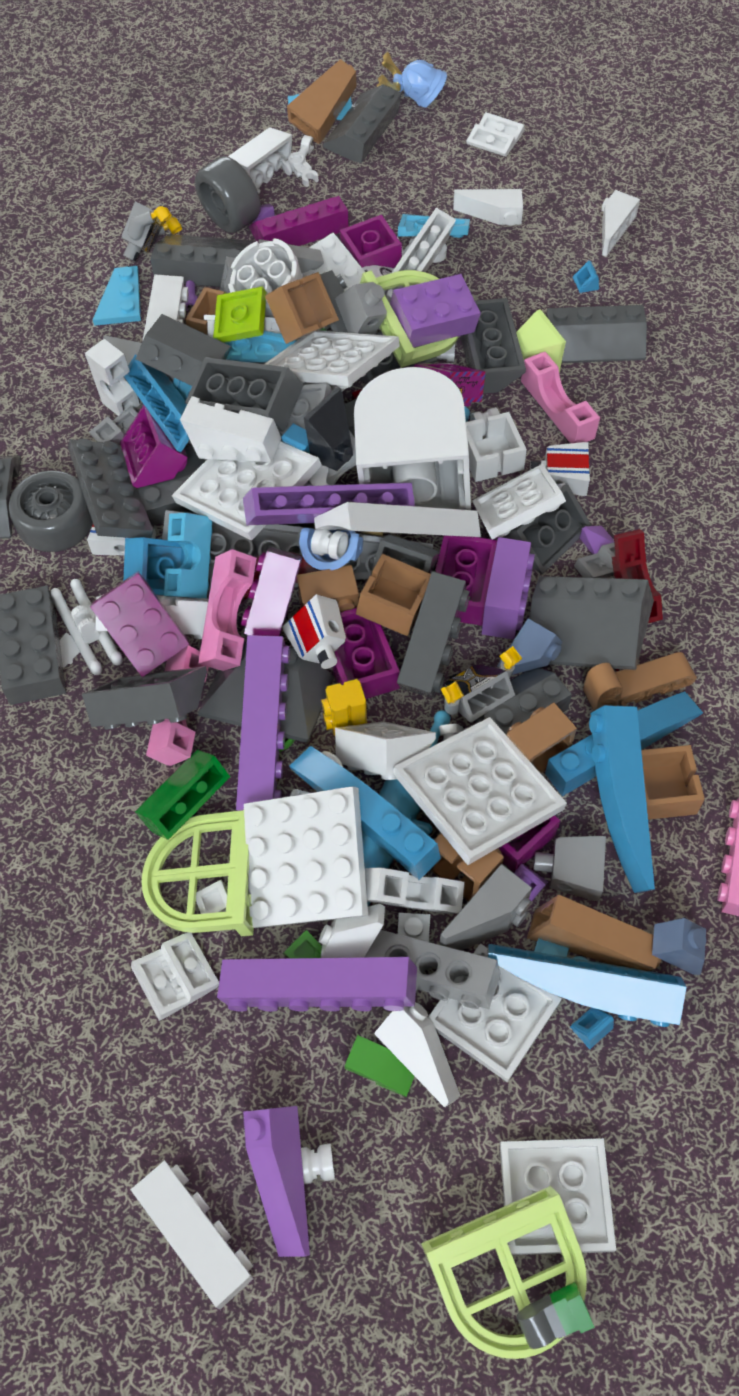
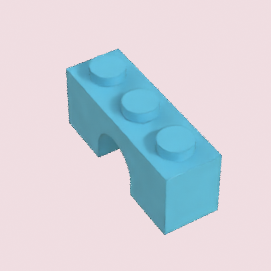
M190 513L169 514L167 541L176 542L183 548L184 562L178 569L165 570L164 596L207 599L209 563L211 560L210 545L213 532L212 521L207 516Z

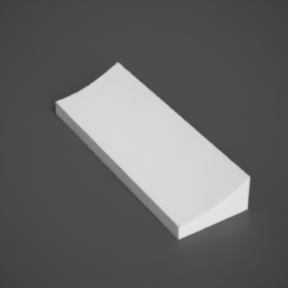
M346 502L314 518L315 529L481 537L478 512L473 510Z

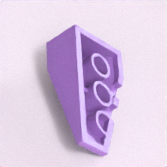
M290 1106L243 1111L245 1147L278 1256H309L298 1107Z

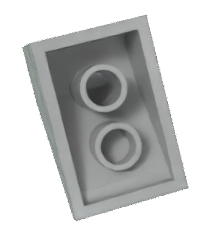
M501 864L441 933L440 945L462 951L507 932L513 924L519 927L529 914L526 910L532 903L529 900L532 887Z

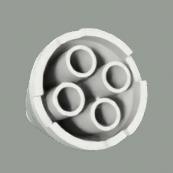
M273 239V241L259 244L256 241L243 249L231 265L233 271L228 287L231 293L263 286L267 294L280 286L299 280L303 276L296 255L285 242ZM266 300L265 317L274 318Z

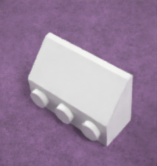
M384 721L335 728L336 756L342 764L347 765L348 770H364L366 775L380 774L381 778L385 780L397 779L393 772L394 766L429 749L436 739V732Z

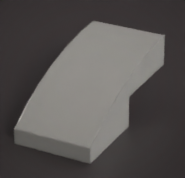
M130 406L113 421L107 416L89 433L97 442L111 441L119 444L138 413Z
M614 543L603 545L598 553L579 558L576 561L574 567L583 578H607L614 574L612 557L615 556Z

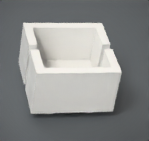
M509 412L487 417L486 439H483L484 421L482 418L466 422L469 468L475 482L497 477L498 472L506 475L524 470L527 449Z

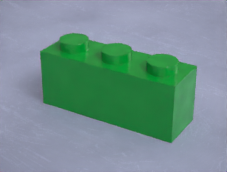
M196 750L191 755V758H188L135 813L151 832L169 840L231 776L214 755Z

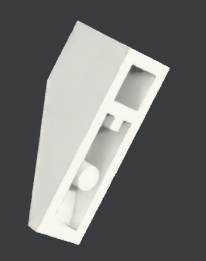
M522 189L454 190L453 209L498 225L521 224L523 214Z
M615 190L610 198L607 197L604 200L601 209L604 212L602 219L603 256L609 254L636 218L640 199Z
M416 1002L415 1007H404L402 1011H392L374 1034L444 1107L455 1102L460 1097V1093L434 1023L427 1017V1011Z

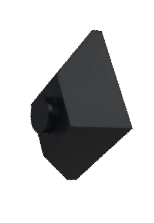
M336 387L304 417L310 454L318 457L321 465L338 471L351 459L353 449L342 389Z

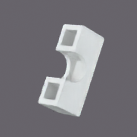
M101 340L88 350L85 356L102 403L119 416L130 406L135 409L140 403L137 394L123 378L130 372L124 353L107 340Z
M365 868L367 902L437 913L459 914L462 910L464 882L438 877H422L418 880L416 877L409 875V872L386 868Z

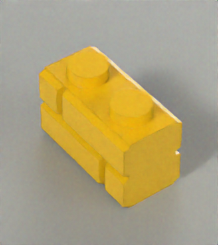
M355 679L344 682V685L339 683L327 686L325 689L326 698L321 699L326 730L332 729L335 736V728L367 724L366 699L360 681Z

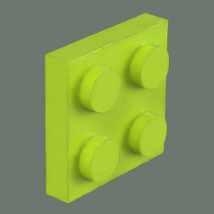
M263 286L217 295L214 339L225 343L263 335L266 307L265 295L267 294Z

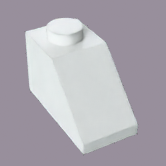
M381 904L369 906L368 916L334 919L331 926L326 924L319 938V943H322L321 958H364L384 925L385 906Z

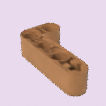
M678 652L637 665L636 670L624 669L614 672L610 663L596 665L588 671L583 691L593 711L604 705L627 706V703L633 701L638 703L653 698L652 695L657 693L662 695L690 686L695 682L697 676L684 653Z

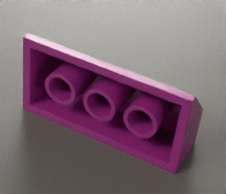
M336 196L256 221L249 226V229L257 242H259V239L266 241L278 239L289 245L301 246L323 239L332 233L335 235L339 234L340 230L349 227L348 209L340 196Z
M143 405L120 441L132 486L136 488L174 479L178 472L183 471L188 458L185 449L182 452L175 449L145 405Z

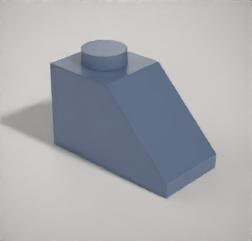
M528 618L509 647L514 646L522 657V660L515 664L512 675L547 666L551 660H555L561 651L560 645L562 644L561 639L553 632Z
M685 918L654 924L652 955L691 974L701 975L705 961L706 929Z

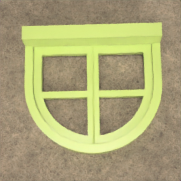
M371 270L362 274L360 284L374 282L385 291L398 286L408 287L439 278L415 270L398 271L375 278ZM384 295L382 298L387 316L380 325V329L385 336L399 337L400 347L393 351V354L401 368L437 357L451 349L458 340L459 336L413 348L386 296Z
M244 810L192 817L169 840L160 837L152 847L143 868L142 891L148 907L164 924L175 930L189 933L236 929L241 936L253 935L254 928L249 906H252L251 894L248 892L249 850L245 838ZM232 829L229 863L199 866L201 834ZM193 836L191 867L162 870L163 864L171 851L181 842ZM228 876L226 912L195 914L197 880ZM189 880L186 914L178 912L167 905L161 894L160 883Z
M551 1186L421 1243L447 1311L455 1326L471 1344L488 1354L510 1359L531 1357L550 1349L562 1338L555 1339L545 1347L531 1349L527 1344L524 1334L504 1335L493 1332L482 1326L471 1314L511 1296L514 1297L520 1311L530 1304L526 1289L563 1272H566L565 1286L575 1282L583 1301L585 1299L587 1277L584 1258L560 1195ZM550 1224L564 1261L521 1280L507 1243ZM495 1248L509 1286L469 1305H465L451 1268Z

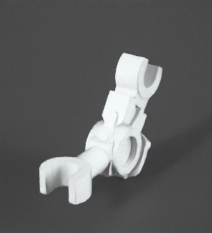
M304 135L300 150L291 153L288 160H282L281 164L287 175H292L293 171L297 178H302L303 185L308 187V179H313L315 182L319 181L318 173L312 170V167L306 162L307 153L310 154L314 146L310 145L313 137Z

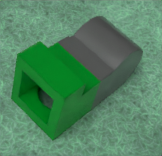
M575 1282L527 1305L519 1311L516 1317L531 1349L545 1347L555 1339H560L580 1330V1333H584L595 1328Z

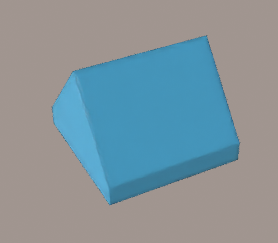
M588 261L573 276L580 293L599 290V277L592 262Z
M292 424L282 435V441L310 454L306 430Z
M590 1008L570 1028L591 1049L613 1029L614 1019L611 1015L599 1009Z

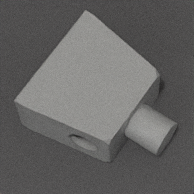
M374 282L356 284L335 298L348 333L374 335L387 316V311L382 301L385 292L380 285H376Z
M606 836L556 838L553 854L535 852L533 870L551 872L550 888L589 900L599 901L603 893Z

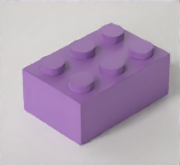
M462 274L395 289L390 301V305L413 348L473 333L481 314Z
M498 537L484 608L482 635L514 640L516 630H521L535 554L530 553L531 542Z

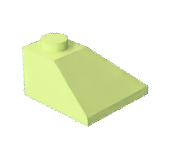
M537 310L516 332L523 359L546 351L559 367L560 372L566 341L542 310Z

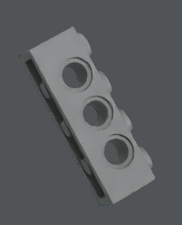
M380 930L365 957H409L417 966L416 992L417 990L425 991L432 997L443 1001L448 1000V998L458 1000L462 1005L471 1009H479V1007L490 1008L501 974L498 962L495 959ZM428 968H437V970L431 975L424 974L425 970H427ZM459 976H468V979L463 983L454 982Z

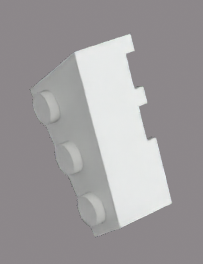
M191 396L180 421L199 459L253 462L272 461L281 441V436L274 419L240 410L239 414L224 410V405L216 403L214 407L199 403L200 398Z

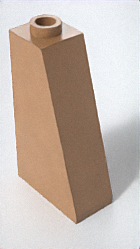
M341 59L287 105L288 121L305 135L313 137V141L318 144L321 143L356 88L355 69Z
M559 894L534 911L527 939L534 941L542 939L569 948V952L610 965L652 971L661 962V959L652 955L654 935Z

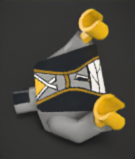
M135 201L122 234V239L128 243L123 256L136 262L141 250L149 253L157 236L165 234V231L168 229L172 234H176L182 230L181 224L177 218L172 217L168 208L159 206L153 211Z
M514 646L499 656L502 659L499 667L477 664L460 674H453L445 683V687L441 689L444 695L445 711L450 715H455L459 712L469 722H473L515 696L509 678L515 669V664L522 660V657Z

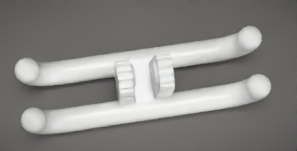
M73 579L70 585L79 606H76L72 612L58 588H53L50 591V595L90 671L94 675H99L102 672V666L90 648V643L99 639L114 665H120L123 662V658L116 649L108 632L96 631V615L90 608L91 602L81 581Z

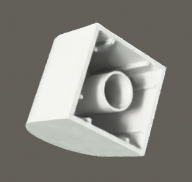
M418 367L391 370L370 381L360 392L354 407L356 467L359 484L412 483L415 507L471 510L469 451L462 394L455 383L439 372Z

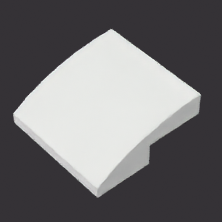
M485 112L481 122L475 124L471 131L467 144L506 157L523 134L524 124Z
M189 932L162 943L160 950L132 961L131 968L159 1021L219 986V981L192 933Z

